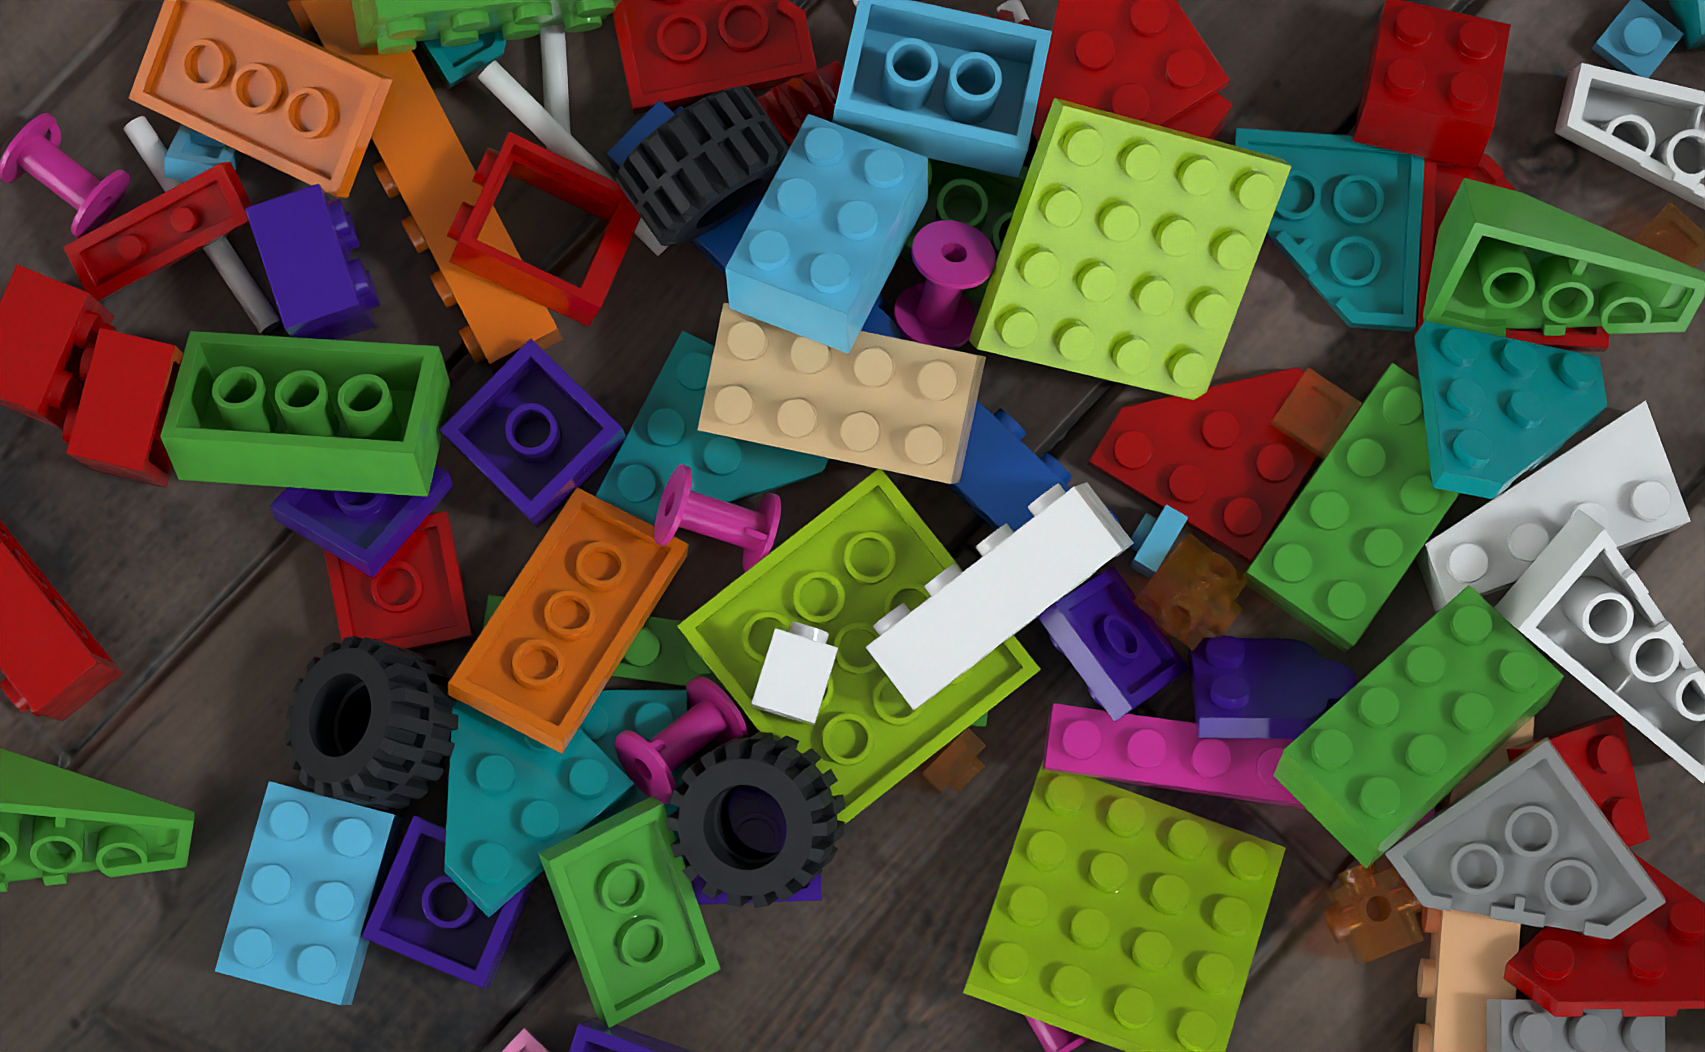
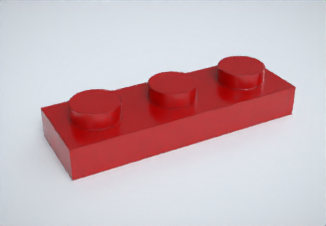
M231 161L222 162L63 246L85 292L93 296L98 302H101L250 224L245 208L252 206Z

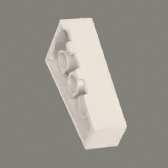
M1581 63L1569 71L1555 133L1705 210V91Z
M1646 400L1423 545L1416 556V560L1435 612L1440 611L1468 585L1481 596L1513 586L1579 509L1607 530L1618 546L1616 547L1618 550L1674 531L1690 522L1688 512Z
M1087 482L1074 486L1067 492L1064 491L1059 483L1050 488L1028 506L1034 518L1015 532L1007 523L1001 526L976 546L983 556L964 572L954 563L924 586L931 595L929 599L912 612L905 603H902L873 626L880 636L866 646V648L913 710L924 704L986 657L1002 642H1005L1032 622L1054 602H1057L1091 577L1097 569L1134 544Z
M1579 509L1494 609L1669 756L1704 783L1705 673L1694 662L1682 644L1684 642L1671 623L1664 618L1648 595L1649 591L1636 572L1624 560L1616 548L1618 546L1607 530Z

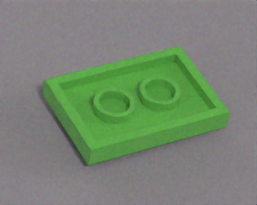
M654 796L538 853L597 1018L608 1028L720 970L693 887L682 871L686 868L682 856L675 858L670 844L675 842L676 838L673 831H667L668 814L664 803Z

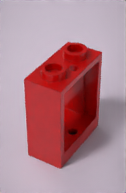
M509 132L500 152L487 147L472 182L483 187L475 206L462 201L447 237L458 241L449 262L589 327L604 302L641 216L617 182ZM507 174L608 221L579 287L477 240Z

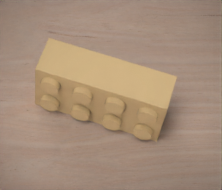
M723 303L698 430L948 484L960 483L986 357L860 331L848 354L729 309V303Z

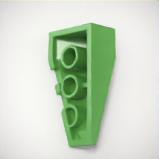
M1464 178L1438 230L1423 319L1424 321L1505 337L1506 329L1542 328L1544 336L1565 335L1566 328L1603 327L1608 334L1685 332L1705 297V272L1522 192Z
M0 748V892H7L8 882L43 878L45 886L66 884L68 874L100 870L109 877L187 867L195 812Z

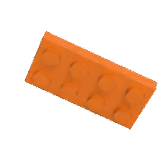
M164 0L128 99L310 185L319 183L325 192L335 197L348 198L393 79L222 0Z
M577 487L448 682V695L563 754L686 559L689 544L674 536L665 546L656 544L653 525Z

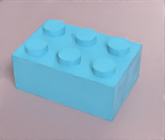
M859 0L832 123L931 159L1018 178L1028 150L1052 31L913 0Z
M808 114L725 268L729 309L849 354L928 200V157Z
M269 781L215 972L337 1005H352L370 941L362 938V935L388 877L404 818Z

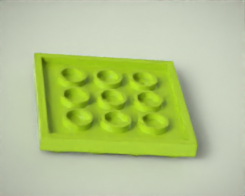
M1054 98L969 341L978 350L1182 398L1197 399L1207 393L1292 166L1279 157Z
M877 469L677 625L680 632L759 732H772L773 740L775 741L787 735L799 740L796 750L802 754L812 748L822 757L815 766L822 774L829 769H832L838 781L831 785L830 789L833 796L843 794L845 809L837 814V820L843 821L845 824L1041 670L1013 635L915 710L912 709L867 650L866 646L880 636L873 627L879 620L902 603H905L911 612L931 597L924 586L956 562L882 469ZM791 622L808 625L829 633L826 644L838 647L814 726L752 707V700L774 630L777 628L789 632Z
M1043 760L963 993L1125 1052H1225L1286 847L1094 778L1042 771Z

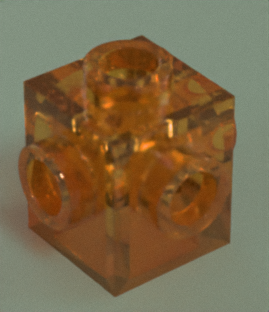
M1189 532L1133 603L1157 621L1168 634L1177 637L1190 649L1194 650L1209 631L1220 639L1244 609L1234 600L1250 580L1237 571L1228 559L1213 552Z
M1375 862L1367 869L1362 864L1338 873L1342 885L1326 891L1331 905L1323 907L1327 925L1337 944L1344 941L1347 942L1355 964L1367 963L1424 940L1414 915L1423 910L1422 904L1404 879L1399 877L1395 867L1378 871ZM1370 898L1374 899L1379 906V914L1375 920L1370 919L1366 913V904Z

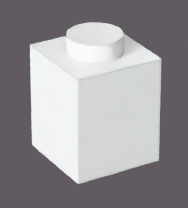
M791 622L789 632L775 628L752 700V707L814 726L838 651V647L826 644L829 633L796 622Z

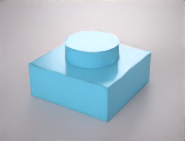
M1630 0L1591 49L1620 72L1649 78L1684 33L1643 1Z
M181 124L164 156V178L188 181L222 162L231 161L236 170L243 153Z
M1167 504L1157 519L1146 513L1131 537L1134 544L1130 548L1137 551V554L1129 567L1152 579L1188 517Z

